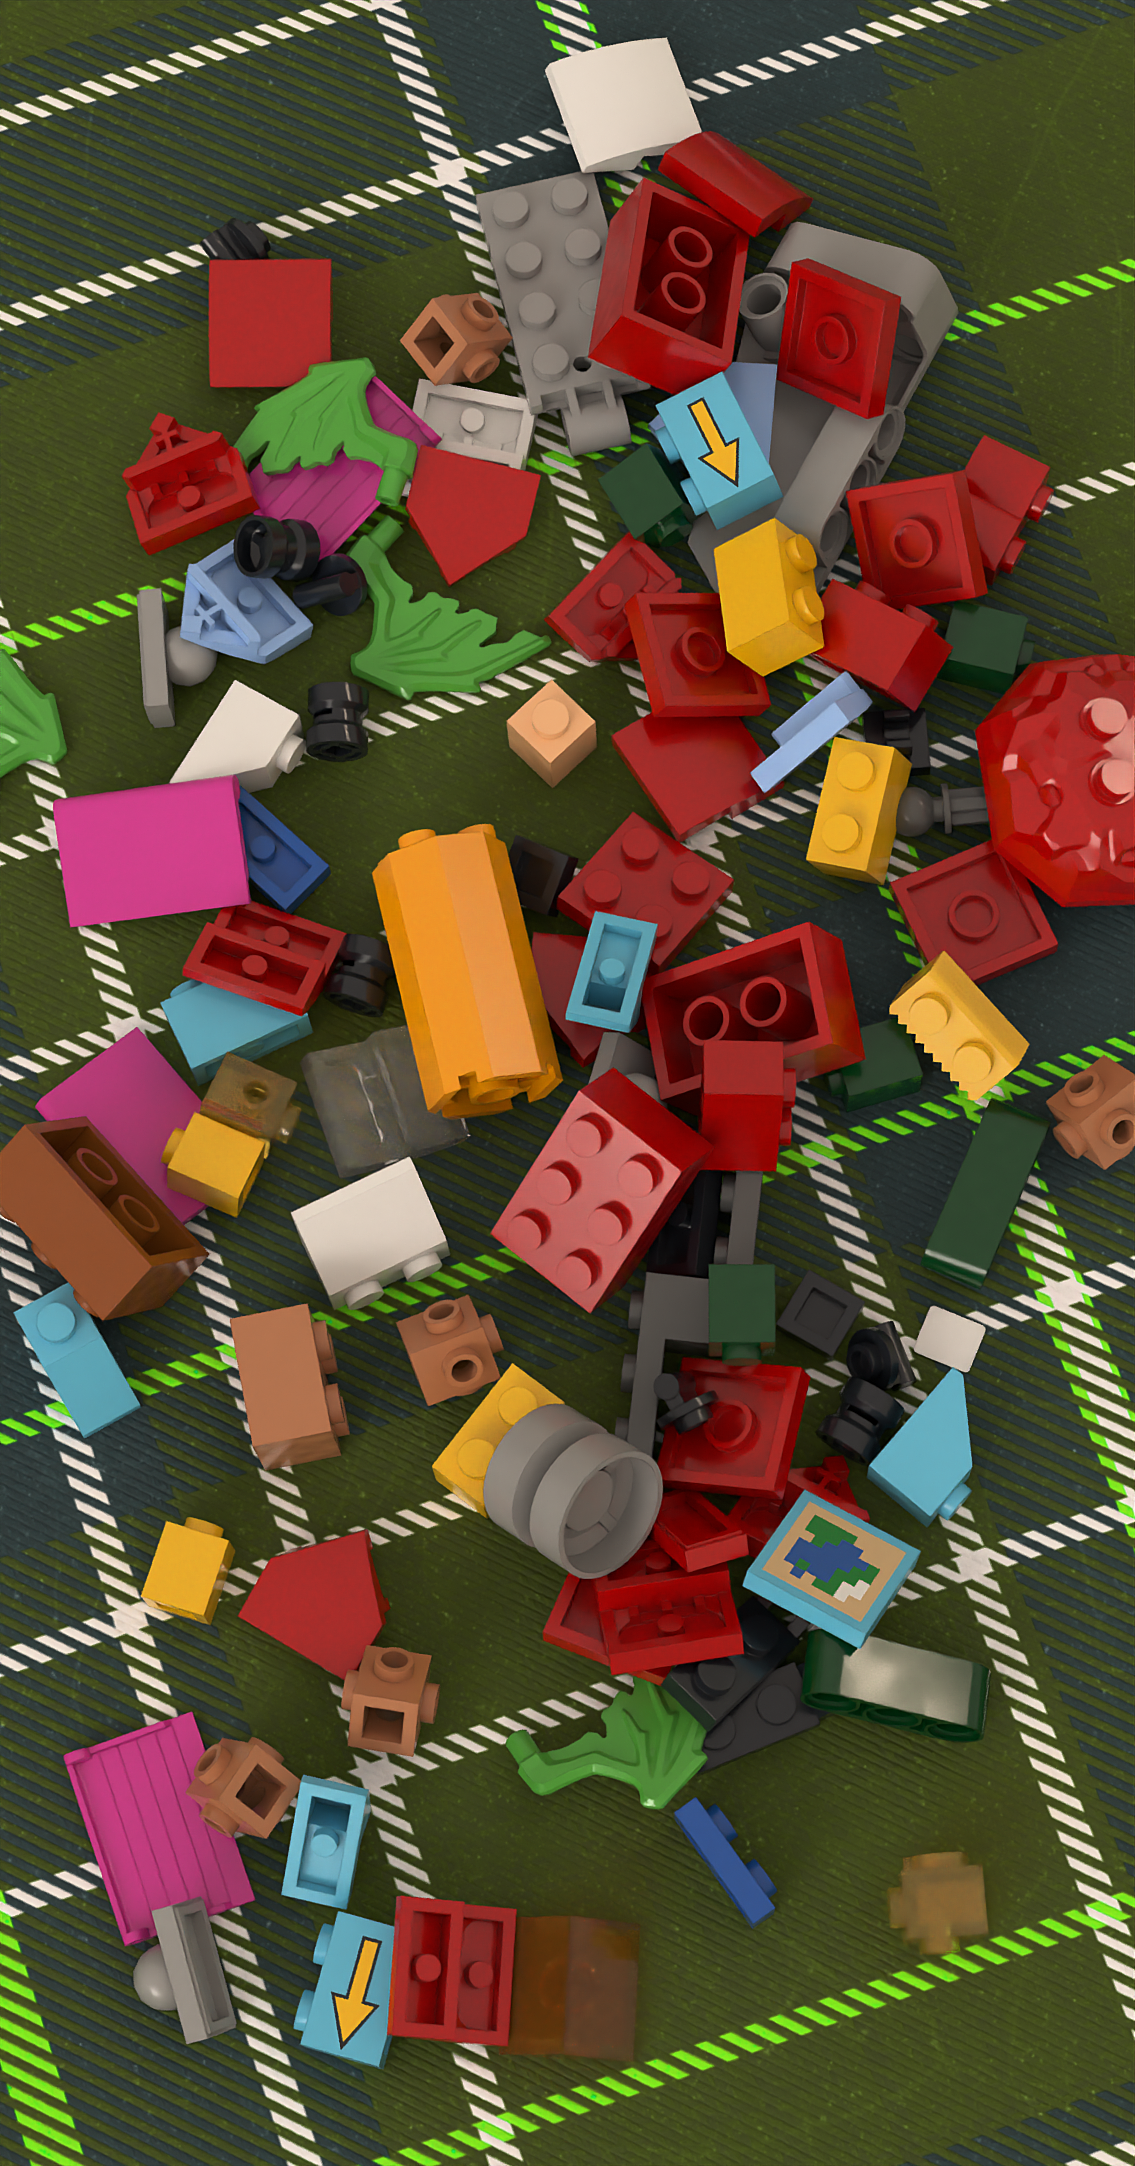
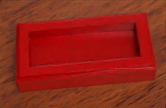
M677 1489L662 1494L659 1513L648 1536L687 1572L749 1555L746 1533L699 1491Z

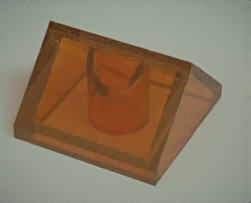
M572 1915L516 1917L508 2046H499V2055L634 2062L640 1924Z

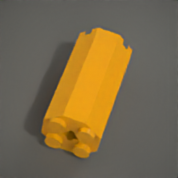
M491 824L473 825L459 831L457 834L436 836V832L431 829L415 830L402 835L398 839L400 849L388 853L378 863V866L372 872L428 1112L436 1114L441 1109L443 1117L450 1120L499 1114L513 1109L511 1098L525 1091L527 1092L529 1103L545 1098L563 1081L505 842L497 839L494 826Z

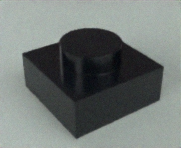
M516 835L508 857L520 905L546 916L558 917L559 910L556 909L558 895L571 882L579 858L528 837Z
M808 1270L776 1323V1330L832 1362L862 1312L865 1301L813 1271Z

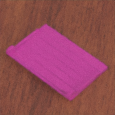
M376 376L370 380L365 393L367 404L376 426L412 440L417 444L418 453L421 445L435 448L442 441V438ZM344 446L337 452L334 463L329 466L318 465L313 469L304 470L299 461L289 473L267 476L263 473L260 462L249 474L261 508L252 513L254 515L270 516L279 522L284 519H299L311 523L316 529L320 540L319 561L324 557L334 554L382 504L376 500L375 496L384 471L376 464L368 461L350 460L343 450Z
M234 774L54 800L53 814L70 928L250 904L249 871L238 802L240 798V785L237 776Z
M138 1027L130 1031L37 1102L35 1108L46 1121L86 1116L183 1225L209 1207L200 1201L167 1188L168 1165L161 1163V1158L174 1129L178 1127L185 1131L194 1112L214 1121H219Z
M193 1712L155 1723L89 1748L72 1751L63 1756L125 1946H131L158 1936L151 1912L153 1910L201 1896L204 1899L209 1918L256 1900L234 1835L232 1838L226 1837L207 1825L199 1817V1813L204 1807L185 1793L195 1779L194 1768L206 1751Z

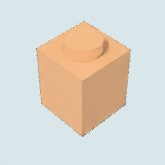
M552 679L506 721L509 747L552 788L597 748L596 721Z

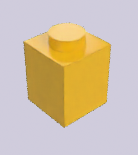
M194 1112L185 1131L178 1127L174 1129L162 1154L161 1163L168 1165L167 1188L237 1218L264 1163L265 1142Z
M192 1517L186 1518L184 1526L166 1521L141 1594L147 1605L211 1625L235 1554V1549L230 1541L221 1538L224 1529L210 1522Z

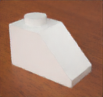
M235 680L169 783L235 774L239 785L248 793L273 787L282 771L289 774L296 767L304 753L306 741L303 740L304 733L299 715Z

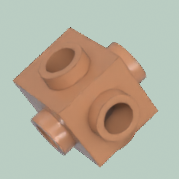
M479 293L454 296L445 294L432 298L400 341L434 386L466 381L477 383L487 378L498 367L500 363L498 356L513 337L500 322L495 307L482 298Z
M1103 1055L1086 1070L1072 1076L1061 1090L1046 1101L1047 1106L1058 1123L1053 1128V1134L1064 1150L1073 1158L1078 1159L1083 1155L1106 1170L1114 1162L1124 1158L1133 1150L1135 1146V1074L1107 1056Z
M469 1295L455 1300L436 1302L424 1312L396 1322L428 1406L454 1396L472 1394L481 1389L485 1384L501 1378L493 1354L504 1350L491 1314L478 1317Z
M366 1645L359 1671L348 1669L343 1687L341 1708L351 1710L348 1746L414 1756L422 1722L434 1724L439 1703L440 1684L429 1683L431 1655L408 1652L397 1647L382 1648Z
M251 1737L248 1743L222 1738L218 1744L208 1748L200 1757L194 1768L195 1779L185 1793L204 1807L199 1813V1817L222 1835L232 1838L235 1832H240L267 1839L275 1825L283 1818L289 1804L299 1791L301 1780L281 1765L284 1761L283 1756L265 1742L255 1737Z

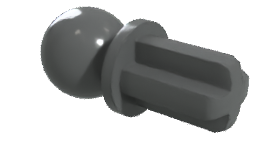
M947 783L940 784L941 796L932 797L928 792L918 787H906L898 804L896 832L903 836L916 837L927 832L934 822L943 821L944 832L948 834L952 833L953 826L989 823L984 786L948 789Z

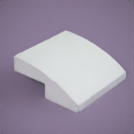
M667 37L624 42L585 51L552 62L545 69L582 173L634 170L644 156L664 155L665 151L677 143L702 132Z
M419 378L412 411L442 438V441L435 448L525 471L538 414L531 416L527 399L451 384L434 386L430 380ZM407 479L402 496L408 497L412 479Z

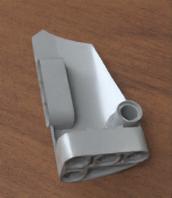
M794 222L789 226L764 273L753 276L743 284L739 312L745 321V327L736 362L775 364L778 366L792 262L806 258L812 259L901 296L884 415L865 419L776 380L769 465L784 497L719 530L716 529L708 511L695 520L692 525L693 529L690 532L688 545L715 593H719L714 548L774 517L794 533L804 535L811 543L817 558V565L813 570L817 594L819 593L853 532L846 491L880 483L903 439L905 431L904 410L959 313L958 307L940 271L927 258L899 247L807 223Z

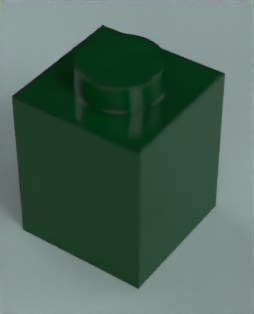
M647 443L598 479L633 538L655 548H660L661 546L668 547L684 539L693 529L691 523L706 513L705 511L697 516L695 515L681 487L680 482L686 479L676 463L670 464L663 450Z
M958 600L955 601L945 641L953 646V649L938 672L937 679L1005 694L1013 684L1014 676H1020L1031 663L1036 641L1024 639L1028 617Z
M898 1017L860 1028L866 1060L823 1074L829 1095L833 1097L841 1094L846 1113L919 1092L923 1077L910 1034L907 1033V1025L898 1024Z
M709 1264V1356H722V1363L732 1366L757 1365L762 1362V1356H774L775 1264Z

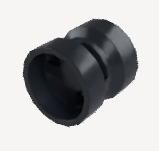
M249 516L241 522L236 531L233 543L234 559L241 573L251 578L266 579L275 575V577L284 581H304L313 574L318 565L320 540L316 529L305 520L284 519L279 522L270 516Z
M326 682L309 688L307 711L313 716V726L307 730L306 753L319 760L333 762L354 761L365 757L368 754V732L362 727V719L369 713V691L365 687L347 682Z
M346 934L338 951L342 966L339 967L337 973L329 977L323 996L332 1004L352 1013L368 1017H381L389 999L385 990L387 986L386 980L396 976L389 945L364 935Z
M851 1376L839 1393L841 1404L835 1413L824 1417L816 1430V1435L841 1455L860 1465L869 1467L882 1450L879 1441L884 1432L896 1427L905 1410L898 1401L878 1387L860 1378Z

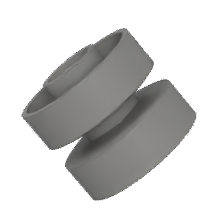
M549 1404L539 1407L522 1417L500 1441L486 1471L483 1497L489 1517L498 1526L525 1544L535 1547L542 1555L572 1575L583 1579H594L605 1576L621 1567L644 1543L659 1513L663 1494V1481L657 1463L649 1455L620 1437L608 1433L601 1425L570 1406Z

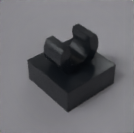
M909 708L863 712L862 729L864 742L896 748L912 763L909 776L930 775L931 764L925 708H917L915 712L909 710Z

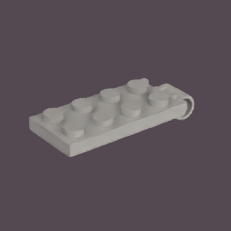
M582 171L475 195L477 210L508 330L513 337L511 341L531 416L561 409L564 432L571 456L630 444V427L621 395L650 389V384L588 358L609 231L594 173H582ZM580 368H587V369H588L587 371H584V372L577 371V370L580 369Z

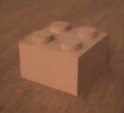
M308 1303L231 1318L230 1325L252 1446L265 1471L341 1456L338 1437L350 1435L344 1400L340 1396L338 1384L328 1385L327 1374L338 1372L332 1337L328 1333L326 1320L315 1322Z

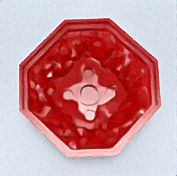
M1101 654L1029 664L975 729L993 849L1061 907L1135 905V656Z

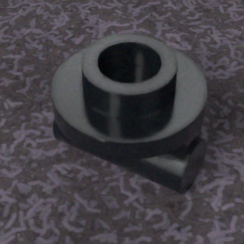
M237 218L230 219L222 228L216 229L199 243L210 259H269L267 253L271 250L269 240L255 223L251 221L243 223Z
M332 554L318 562L311 582L295 586L293 599L300 609L321 605L333 615L346 616L358 611L363 606L367 597V581L362 568L354 559L345 554Z
M893 1321L861 1329L851 1337L846 1357L847 1368L851 1376L867 1381L882 1391L889 1389L893 1391L900 1390L917 1382Z
M687 1371L659 1375L654 1381V1392L659 1398L665 1400L670 1409V1412L657 1420L661 1430L674 1426L678 1434L682 1435L711 1420L714 1416L709 1406L719 1400L715 1390L698 1396L695 1391V1378Z

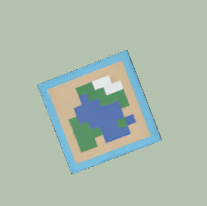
M804 1489L748 1569L742 1586L861 1649L916 1566L921 1551Z

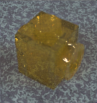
M227 1052L200 1106L199 1114L265 1142L264 1158L267 1159L276 1140L287 1144L302 1112L301 1108L293 1105L298 1083Z
M966 1852L930 1853L903 1858L904 1870H901L898 1875L899 1887L887 1888V1903L890 1929L902 1928L904 1944L919 1943L920 1955L950 1954L960 1952L959 1940L984 1939L987 1936L988 1924L982 1865L969 1866L968 1853Z

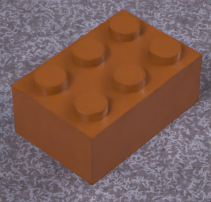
M86 1116L25 1124L0 1152V1215L16 1223L32 1241L31 1248L39 1260L50 1268L58 1270L74 1288L73 1295L78 1304L88 1313L100 1317L102 1321L162 1307L210 1255Z

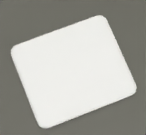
M932 1306L916 1340L914 1351L962 1372H968L986 1329L979 1323Z

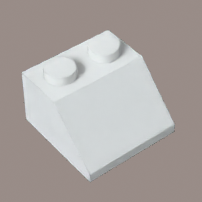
M410 1156L291 1212L301 1242L334 1310L346 1304L349 1310L367 1306L384 1294L382 1287L403 1277H406L408 1282L421 1280L442 1267L440 1260L450 1255L446 1237Z

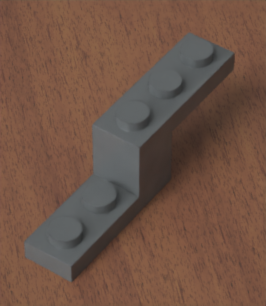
M737 1171L736 1175L724 1174L720 1212L732 1213L729 1237L717 1236L714 1264H753L763 1171ZM646 1272L644 1291L632 1290L628 1329L640 1330L637 1355L626 1353L624 1355L621 1392L632 1393L629 1418L617 1417L615 1435L646 1453L652 1459L660 1398L655 1394L653 1385L655 1379L663 1374L665 1352L722 1358V1356H709L708 1279Z

